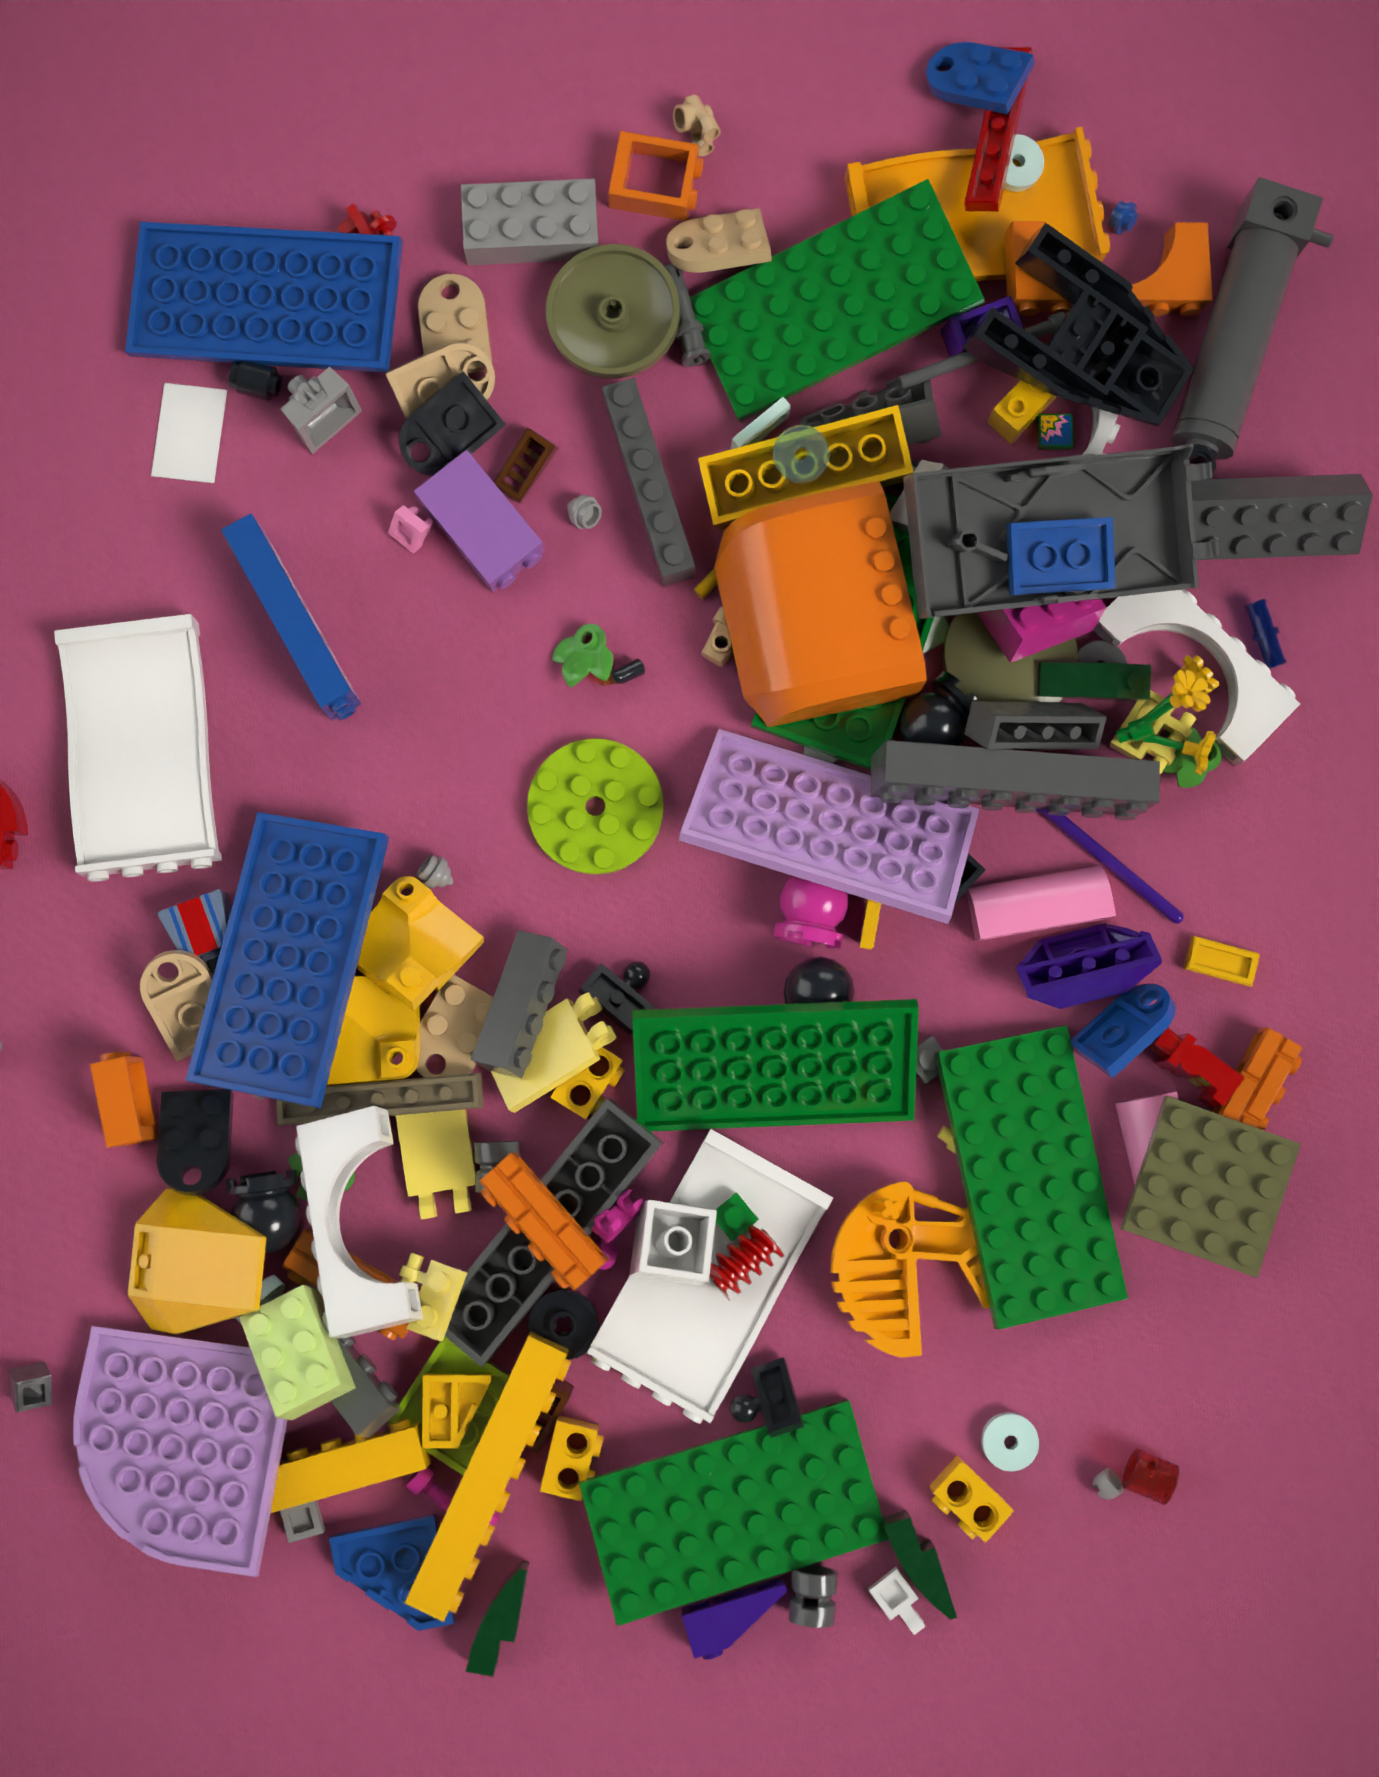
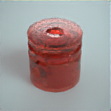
M1137 1448L1132 1452L1123 1473L1122 1487L1125 1490L1166 1505L1176 1489L1179 1478V1466Z

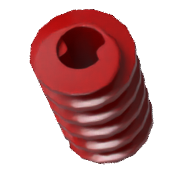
M750 1225L748 1232L751 1239L739 1234L737 1241L740 1248L732 1243L727 1244L726 1249L729 1257L718 1252L715 1254L718 1266L713 1263L710 1265L709 1278L729 1301L728 1289L737 1294L741 1293L738 1285L739 1280L748 1285L752 1283L749 1276L750 1271L759 1276L763 1274L760 1267L761 1262L770 1267L774 1265L770 1254L774 1253L781 1258L784 1257L776 1242L762 1228L760 1230Z

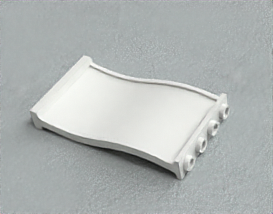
M191 614L54 630L55 644L58 646L66 701L70 809L77 858L75 872L83 877H87L90 882L109 880L110 874L122 873V877H138L144 875L143 870L156 869L157 873H171L178 871V866L191 864L193 869L212 867V862L222 861V854L218 848L212 801L207 708L198 638L200 636L198 621Z
M709 1129L669 1203L715 1210L737 1192L759 1219L753 1226L760 1230L761 1228L764 1229L779 1246L784 1257L781 1258L774 1253L770 1254L774 1265L770 1267L761 1262L760 1267L763 1273L761 1276L750 1271L749 1276L752 1282L750 1285L741 1280L738 1281L741 1293L737 1294L730 1289L727 1290L730 1301L719 1291L710 1278L707 1283L692 1285L629 1275L587 1351L589 1355L593 1356L590 1361L606 1371H609L611 1367L623 1373L621 1379L638 1389L641 1384L654 1391L652 1394L653 1398L667 1406H670L672 1402L684 1408L682 1413L686 1417L700 1424L703 1419L709 1423L712 1422L714 1414L752 1348L793 1267L833 1199L830 1195L712 1129ZM716 1223L711 1263L718 1266L715 1258L716 1253L721 1252L729 1257L726 1245L732 1243L738 1248L740 1246L737 1239L731 1242ZM748 1229L742 1233V1235L751 1239Z

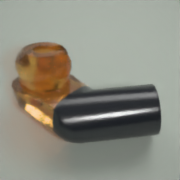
M637 658L613 669L607 681L599 678L595 681L601 686L623 684L645 674V667L642 661Z

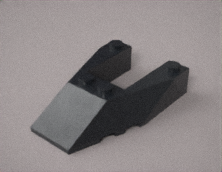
M1045 222L1032 235L1015 264L1073 304L1048 345L1044 344L992 307L979 319L962 347L987 365L1052 395L1159 426L1193 372L1194 367L1170 335H1165L1153 320L1155 315L1148 306L1144 307L1132 292L1133 286L1129 281Z

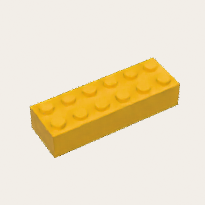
M898 405L698 458L713 525L718 530L727 528L742 515L763 506L879 481L882 487L902 483L904 482L903 477L914 473Z

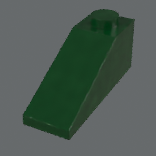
M1039 662L1037 697L1130 702L1150 700L1151 665Z

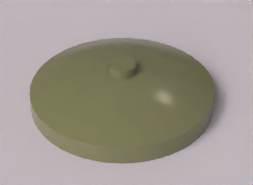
M622 244L599 245L577 254L557 273L547 295L546 320L554 345L563 358L572 366L586 374L600 378H625L650 368L669 350L676 337L680 322L679 296L676 285L667 269L649 253L636 247Z
M977 613L956 615L946 632L942 647L943 670L960 680L956 687L966 697L973 693L979 701L1060 703L1063 698L1037 697L1039 662L1078 663L1075 638L1010 663Z

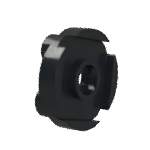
M561 1288L546 1293L535 1303L529 1315L528 1328L529 1332L536 1333L569 1349L566 1359L572 1360L579 1358L588 1351L597 1335L599 1320L593 1304L587 1297L577 1291ZM558 1316L562 1319L566 1316L570 1317L571 1322L569 1325L573 1330L570 1333L567 1331H562L560 1334L555 1331L557 1323L554 1319Z

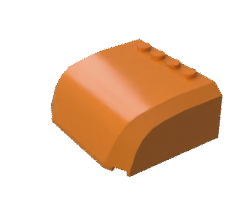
M879 481L811 494L763 506L742 515L723 531L714 571L731 638V646L743 699L751 708L753 707L765 722L767 728L912 698L919 694L927 681L925 660L885 492Z

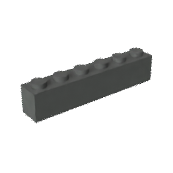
M635 378L602 387L603 402L662 586L665 587L694 578L695 564Z

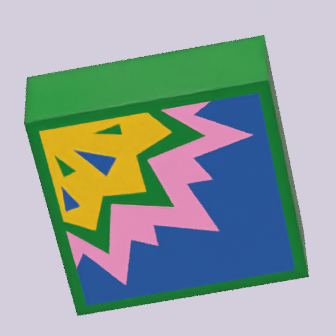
M1073 414L1038 415V450H1071L1073 448Z

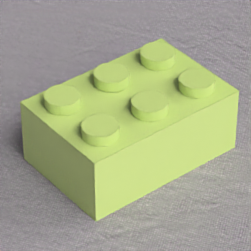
M301 1285L260 1306L258 1311L239 1317L275 1416L288 1420H294L356 1388L337 1338H329V1332L324 1327L323 1312L325 1311V1306L318 1290L305 1285Z

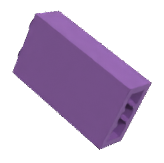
M467 450L414 490L420 505L492 593L498 588L503 590L515 581V575L524 567L527 569L534 567L543 558L542 553L545 552L543 542Z

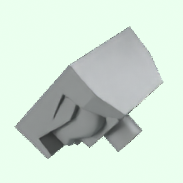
M330 367L317 378L313 376L308 381L303 375L293 378L288 384V390L292 393L289 397L290 401L281 408V411L293 425L299 439L312 454L362 412L350 385Z

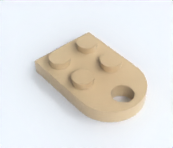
M760 208L744 209L739 212L721 215H709L682 222L670 231L666 240L667 254L670 262L675 267L687 272L702 273L771 261V249Z
M445 274L431 280L422 290L418 302L423 354L430 353L450 343L463 342L482 350L492 363L486 305L480 288L471 279L459 274ZM447 286H455L460 291L456 298L445 299L441 295L442 290ZM472 361L467 367V374L485 372V366L481 361Z
M463 342L450 343L385 373L405 418L461 370L467 375V367L472 361H481L485 366V374L481 379L470 380L486 400L491 396L495 384V372L488 356L479 348Z
M170 950L155 956L146 965L140 981V993L143 1002L176 1061L193 1054L213 980V975L205 962L195 954L184 950ZM171 962L177 966L179 973L173 978H164L159 974L158 967L162 963Z
M453 975L438 991L420 1022L421 1051L420 1061L416 1070L424 1078L470 1074L477 1065L471 1058L493 997L456 975ZM434 1054L442 1055L446 1061L445 1070L437 1075L432 1074L427 1068V1061Z

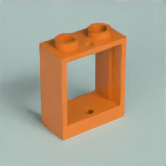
M620 131L608 193L609 208L687 221L689 210H695L697 204L698 190L693 189L695 178L701 179L704 159L699 158V145ZM633 153L687 162L681 198L626 189Z
M122 1051L100 1055L101 1062L90 1064L106 1148L129 1146L158 1139V1129L143 1057H132L131 1052L122 1053Z

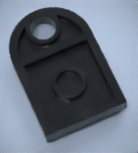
M461 370L404 419L398 434L399 449L410 467L419 473L433 476L467 450L470 454L475 452L506 424L466 373ZM418 442L425 443L429 447L428 456L421 461L414 460L410 455L412 446Z
M231 1090L161 1092L157 1168L163 1181L175 1192L188 1196L201 1195L218 1186L226 1176L230 1165L234 1099V1093ZM193 1168L201 1170V1178L196 1184H184V1175L188 1170Z

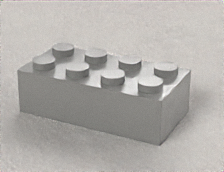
M595 179L461 185L463 248L467 265L569 261L577 254L589 248L599 246Z

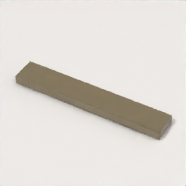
M481 1073L328 1086L325 1090L321 1109L276 1100L277 1126L306 1124L371 1106L388 1110L389 1116L484 1108Z

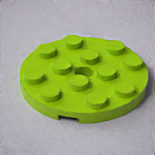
M607 739L579 740L555 751L537 770L530 785L527 800L529 824L540 847L553 861L564 868L587 875L614 873L627 868V866L642 857L650 849L658 836L664 810L660 783L647 761L633 749ZM598 797L604 801L605 810L598 816L590 815L586 811V804L590 799Z

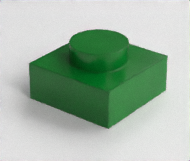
M737 1192L715 1209L717 1211L715 1223L731 1242L737 1239L739 1234L744 1233L750 1225L759 1220Z

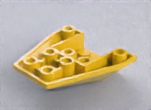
M165 1189L135 1223L128 1296L151 1330L181 1334L258 1311L260 1307L266 1236L201 1195L188 1196L177 1193L172 1189Z

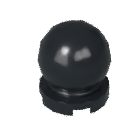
M943 671L932 681L934 692H923L913 698L902 712L900 731L904 742L960 746L966 738L964 733L972 701L979 700L973 693L966 697L956 687L960 680L949 672Z
M822 956L808 958L796 965L786 978L783 991L785 1004L852 1002L855 994L853 978L846 967L834 959Z
M296 1169L286 1170L287 1177H283L282 1173L276 1174L275 1171L240 1176L241 1183L236 1184V1179L234 1178L226 1179L227 1194H236L238 1198L232 1208L231 1215L266 1236L265 1253L267 1254L284 1249L295 1239L300 1229L301 1210L298 1200L288 1191L290 1186L298 1184Z

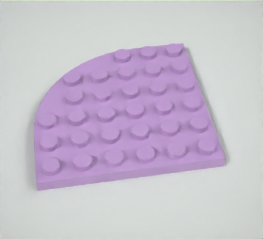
M92 1326L76 1398L73 1440L74 1446H77L80 1464L78 1468L79 1474L97 1512L119 1537L126 1539L148 1556L185 1567L253 1577L259 1576L288 1419L275 1416L251 1348Z

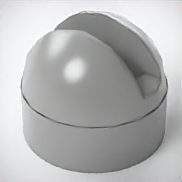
M1106 1468L1099 1472L1093 1479L1092 1487L1093 1489L1099 1488L1100 1491L1097 1493V1496L1103 1500L1114 1499L1124 1492L1120 1478L1111 1468Z

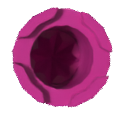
M791 876L786 881L780 894V909L786 920L783 923H775L773 938H780L781 941L809 947L812 946V942L825 944L826 949H841L843 935L837 933L834 928L844 920L848 909V893Z

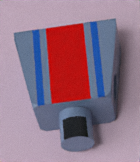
M221 889L157 912L177 950L188 951L201 958L214 976L231 913L228 894Z

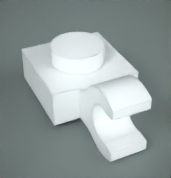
M894 1567L868 1588L890 1621L899 1614L914 1635L925 1627L924 1621L911 1605L919 1598L897 1567Z

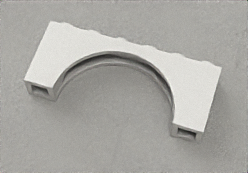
M1187 590L1117 597L1106 608L1093 630L1102 640L1113 643L1117 647L1125 640L1144 632L1171 631L1186 635L1199 642L1218 661L1227 681L1229 705L1225 722L1216 736L1215 742L1220 747L1222 755L1235 767L1243 763L1300 705L1295 699L1296 695L1292 689L1285 684H1279L1270 675V669L1263 662L1254 660L1246 652L1245 645L1238 638L1230 637L1221 628L1220 621L1214 615L1205 613L1197 606V600Z
M371 1106L296 1126L298 1137H296L295 1145L303 1165L301 1183L304 1190L307 1191L309 1204L306 1208V1216L309 1224L312 1226L314 1236L311 1247L313 1256L318 1262L320 1274L317 1278V1287L324 1300L323 1324L326 1331L329 1332V1338H347L422 1320L423 1315L417 1283H384L366 1274L350 1257L340 1231V1204L350 1177L366 1158L376 1151L393 1144L388 1110Z

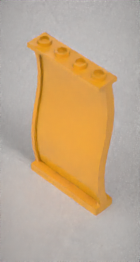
M1076 127L1075 131L1069 134L1035 141L1041 148L1044 156V168L1041 176L1030 188L1024 191L1013 192L1004 189L999 212L965 211L964 201L976 149L943 150L911 154L861 165V162L847 164L845 184L851 217L929 179L976 281L1006 279L1004 233L1012 221H1045L1101 262H1103L1106 254L1110 251L1109 235L1107 232L1103 233L1101 223L1104 218L1103 205L1101 201H1097L1095 193L1098 185L1097 174L1095 170H1091L1089 162L1091 158V143L1088 138L1085 139L1083 127ZM1012 160L1015 166L1021 167V164L1018 160Z

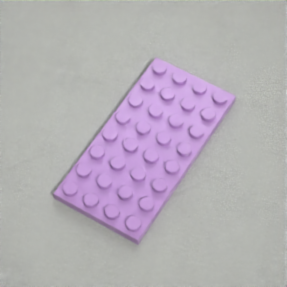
M718 729L683 823L679 841L948 924L952 916L980 809L972 806L967 808L948 807V802H935V805L920 806L915 805L914 800L901 799L900 803H883L880 801V797H870L871 775Z

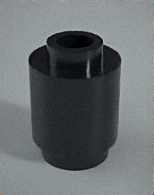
M246 361L233 362L229 373V386L236 389L237 393L270 401L273 395L277 396L279 394L282 377L278 375L277 368Z

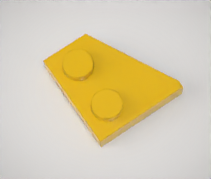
M493 1374L423 1375L422 1448L459 1447L493 1379Z

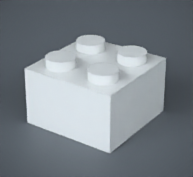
M653 1200L645 1201L636 1219L629 1275L692 1285L709 1282L717 1211Z

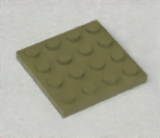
M1164 1096L1120 1229L1258 1278L1301 1144L1178 1099Z

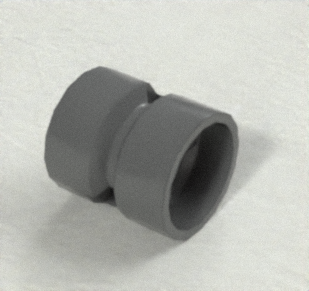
M519 1141L474 1143L475 1163L480 1165V1170L475 1173V1192L481 1193L484 1186L479 1181L492 1170V1166L499 1164L511 1152H516L520 1156Z
M807 1565L792 1570L791 1590L795 1592V1596L790 1598L788 1619L790 1622L800 1626L825 1628L834 1625L836 1604L831 1599V1596L837 1592L838 1572L836 1570L819 1565Z

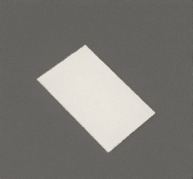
M164 383L151 476L214 483L227 390Z

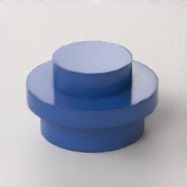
M1120 201L1116 205L1108 222V225L1113 228L1114 233L1121 235L1124 231L1129 232L1133 228L1138 218V213L1136 212L1137 205L1135 203Z

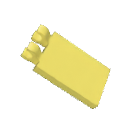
M587 992L581 995L575 1004L567 998L546 1011L542 1030L537 1035L531 1052L530 1064L525 1069L522 1079L491 1071L509 1111L516 1113L601 1059L597 1050L613 1042L617 1036L612 1026L609 1025L607 1027L604 1021L595 1024L589 1033L587 1032L583 1021L596 1015L603 1009L597 997L592 998L591 994Z
M466 1109L396 1115L408 1197L418 1195L421 1220L437 1217L434 1192L453 1189L455 1212L471 1211L468 1186L475 1185L476 1168Z

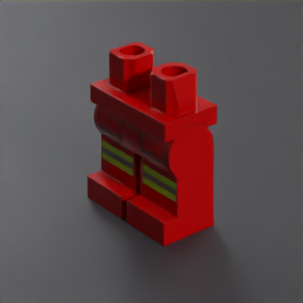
M1167 1028L1147 1047L1159 1056L1154 1062L1162 1069L1168 1068L1177 1077H1185L1202 1090L1197 1099L1207 1107L1224 1106L1245 1079L1206 1048L1194 1045L1197 1039L1190 1033L1177 1035Z

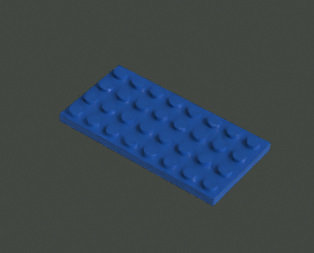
M140 222L125 353L130 357L224 363L246 361L271 366L319 369L330 367L334 370L389 372L403 240L400 236Z
M257 812L186 1081L321 1109L389 836L385 833Z

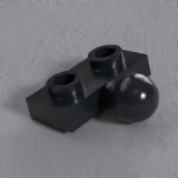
M639 961L631 962L625 967L623 972L624 980H621L601 963L578 991L581 995L589 992L592 998L597 997L603 1008L601 1011L630 1035L633 1034L632 1010H652L654 1008L651 1003L634 990V988L638 989L646 986L651 976L648 966Z
M783 1357L751 1368L758 1396L752 1397L748 1394L736 1396L730 1405L733 1418L738 1422L747 1423L757 1416L758 1411L762 1410L767 1432L771 1438L805 1427L785 1358Z

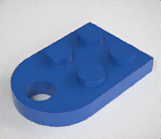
M974 42L953 43L940 49L930 59L926 69L929 89L934 96L943 101L1008 114L1035 65L1034 54ZM946 66L952 67V68L949 69L948 71H944V72L938 71V70L941 69L942 67H946Z
M1149 983L1135 986L1128 992L1118 996L1071 1039L1073 1051L1111 1078H1114L1169 1027L1176 1012L1175 1002L1168 991L1161 985ZM1157 1000V1002L1148 1006L1151 1002Z

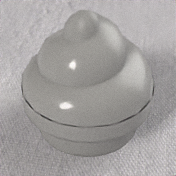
M581 495L567 504L570 521L579 529H591L601 518V506L595 498L589 495Z
M433 854L429 855L416 875L430 889L437 886L443 888L453 884L448 861L442 856L437 858Z

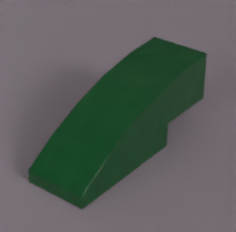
M907 1510L883 1517L881 1522L888 1541L904 1571L917 1589L950 1620L957 1618L936 1548L932 1541L918 1542L911 1517Z
M522 1561L513 1570L490 1602L473 1641L465 1672L494 1677L501 1641L515 1642L529 1567L528 1561Z

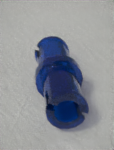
M1265 598L1255 601L1253 604L1245 605V609L1254 634L1251 635L1253 642L1257 641L1264 664L1270 669L1277 667V665L1285 664L1287 661L1277 636L1280 633L1278 626L1274 627Z

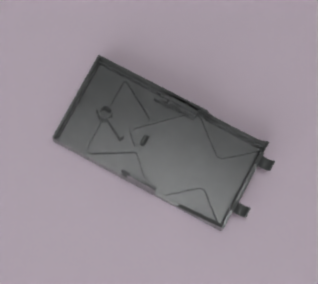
M1194 443L1175 447L1121 453L1088 454L917 472L903 477L917 619L1198 588L1197 559L1219 557L1218 541L1196 543L1191 481L1213 478L1212 463L1189 465L1188 459L1194 448ZM1113 517L1115 589L1010 595L1006 524Z

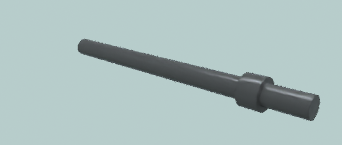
M1061 311L1050 315L1047 321L1024 330L1037 339L1051 333L1055 334L1067 313L1064 314ZM965 351L899 376V382L904 390L980 361V359L969 351Z

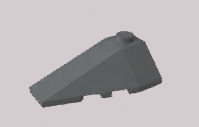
M899 377L885 382L887 388L874 394H870L868 390L858 393V398L848 405L835 403L800 418V430L802 431L898 405L907 444L916 442L927 443L941 436L931 379L903 390Z

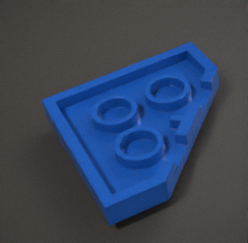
M436 1514L334 1534L329 1537L335 1574L346 1582L350 1581L366 1592L365 1595L388 1611L391 1609L407 1620V1624L417 1631L446 1626L455 1622L454 1613L450 1611L443 1622L405 1604L438 1532Z

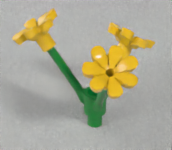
M1186 655L1182 660L1184 665L1173 677L1175 684L1171 687L1172 693L1138 720L1129 722L1128 727L1116 730V734L1120 743L1132 739L1134 742L1143 740L1146 743H1156L1182 750V754L1195 757V773L1202 775V772H1205L1207 769L1208 754L1216 739L1214 731H1207L1204 739L1199 744L1186 740L1185 743L1156 736L1152 726V722L1174 707L1179 708L1183 705L1184 708L1192 707L1196 712L1205 710L1206 705L1210 703L1208 693L1219 686V682L1211 678L1213 676L1212 671L1207 667L1202 668L1204 663L1201 657L1195 655L1192 659Z

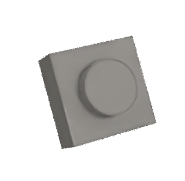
M933 1035L917 1046L916 1074L924 1084L939 1074L934 1053L944 1051Z
M318 1500L280 1511L288 1543L316 1536L325 1531Z

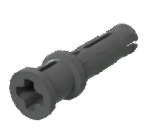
M673 264L666 265L664 267L671 275L679 296L680 322L675 338L680 341L683 351L681 360L685 367L698 366L706 363L711 357L710 350L705 348L701 334L704 330L703 325L700 321L696 320L682 270L677 267L675 269Z

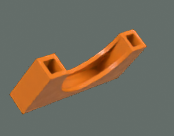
M1012 221L1004 233L1007 297H1012L1017 312L1022 316H1031L1039 312H1051L1053 315L1063 311L1065 314L1068 313L1073 305L1015 264L1032 235L1045 221ZM1175 222L1164 235L1163 254L1156 271L1148 278L1132 284V292L1144 307H1149L1155 316H1163L1169 312H1178L1182 316L1187 317L1200 314L1212 301L1208 222Z

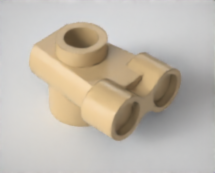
M690 95L685 98L683 104L675 106L673 122L678 132H690L693 139L692 143L699 145V156H706L713 151L714 145L712 142L720 135L721 130L713 117L711 107L703 105L699 96Z
M720 607L712 620L715 626L701 655L722 667L731 658L733 650L723 607ZM722 641L727 646L720 649L716 647L715 642Z

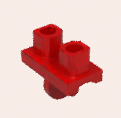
M352 203L346 208L349 216L337 226L340 233L393 236L392 231L397 223L392 215L381 216L378 210L370 214L373 220L371 223L367 214L364 211H359L356 204Z

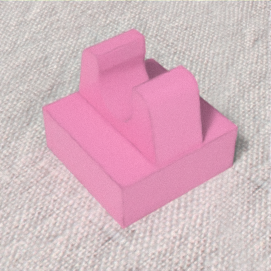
M403 505L395 511L388 534L414 554L422 547L425 537L430 532L433 520L428 518L426 521H422L417 516L419 511L417 507L408 509Z

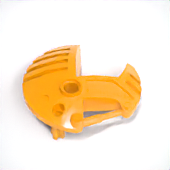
M908 1182L886 1185L862 1199L851 1210L841 1225L834 1242L831 1257V1273H838L839 1281L832 1282L833 1292L842 1293L844 1301H837L838 1307L841 1312H850L854 1319L846 1320L854 1331L867 1333L872 1339L863 1340L874 1348L900 1358L922 1356L917 1259L956 1261L977 1295L982 1308L986 1309L989 1307L968 1207L962 1208L939 1200L936 1196L913 1189L912 1185ZM914 1202L933 1209L938 1208L959 1217L952 1222L916 1221ZM893 1230H897L900 1235V1242L895 1248H892L889 1243V1235Z

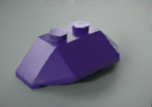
M1104 923L1038 940L1023 961L1016 966V971L1027 998L1063 1009L1128 992L1161 965L1162 958L1149 932L1140 931L1138 933L1125 927Z

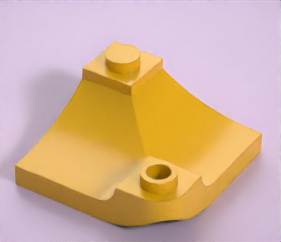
M411 876L400 877L383 892L380 902L370 913L357 969L388 995L392 993L411 1010L415 1011L434 989L439 991L484 943V937L444 906L434 896L432 891L418 879ZM406 888L413 890L412 894L408 896L402 895L401 892Z
M354 976L327 1086L391 1081L410 1076L416 1070L420 1061V1008L418 1007L413 1011L392 993L388 995L368 977ZM399 1053H402V1062L395 1065L393 1059Z

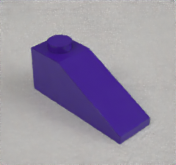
M783 1576L682 1607V1618L694 1659L702 1656L703 1660H710L722 1655L724 1649L729 1648L787 1592Z

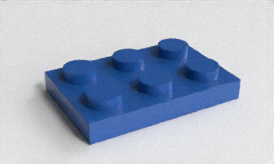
M1113 517L1006 524L1010 595L1116 588Z

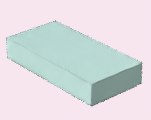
M782 397L733 437L731 449L760 442L785 422L790 414L791 405Z

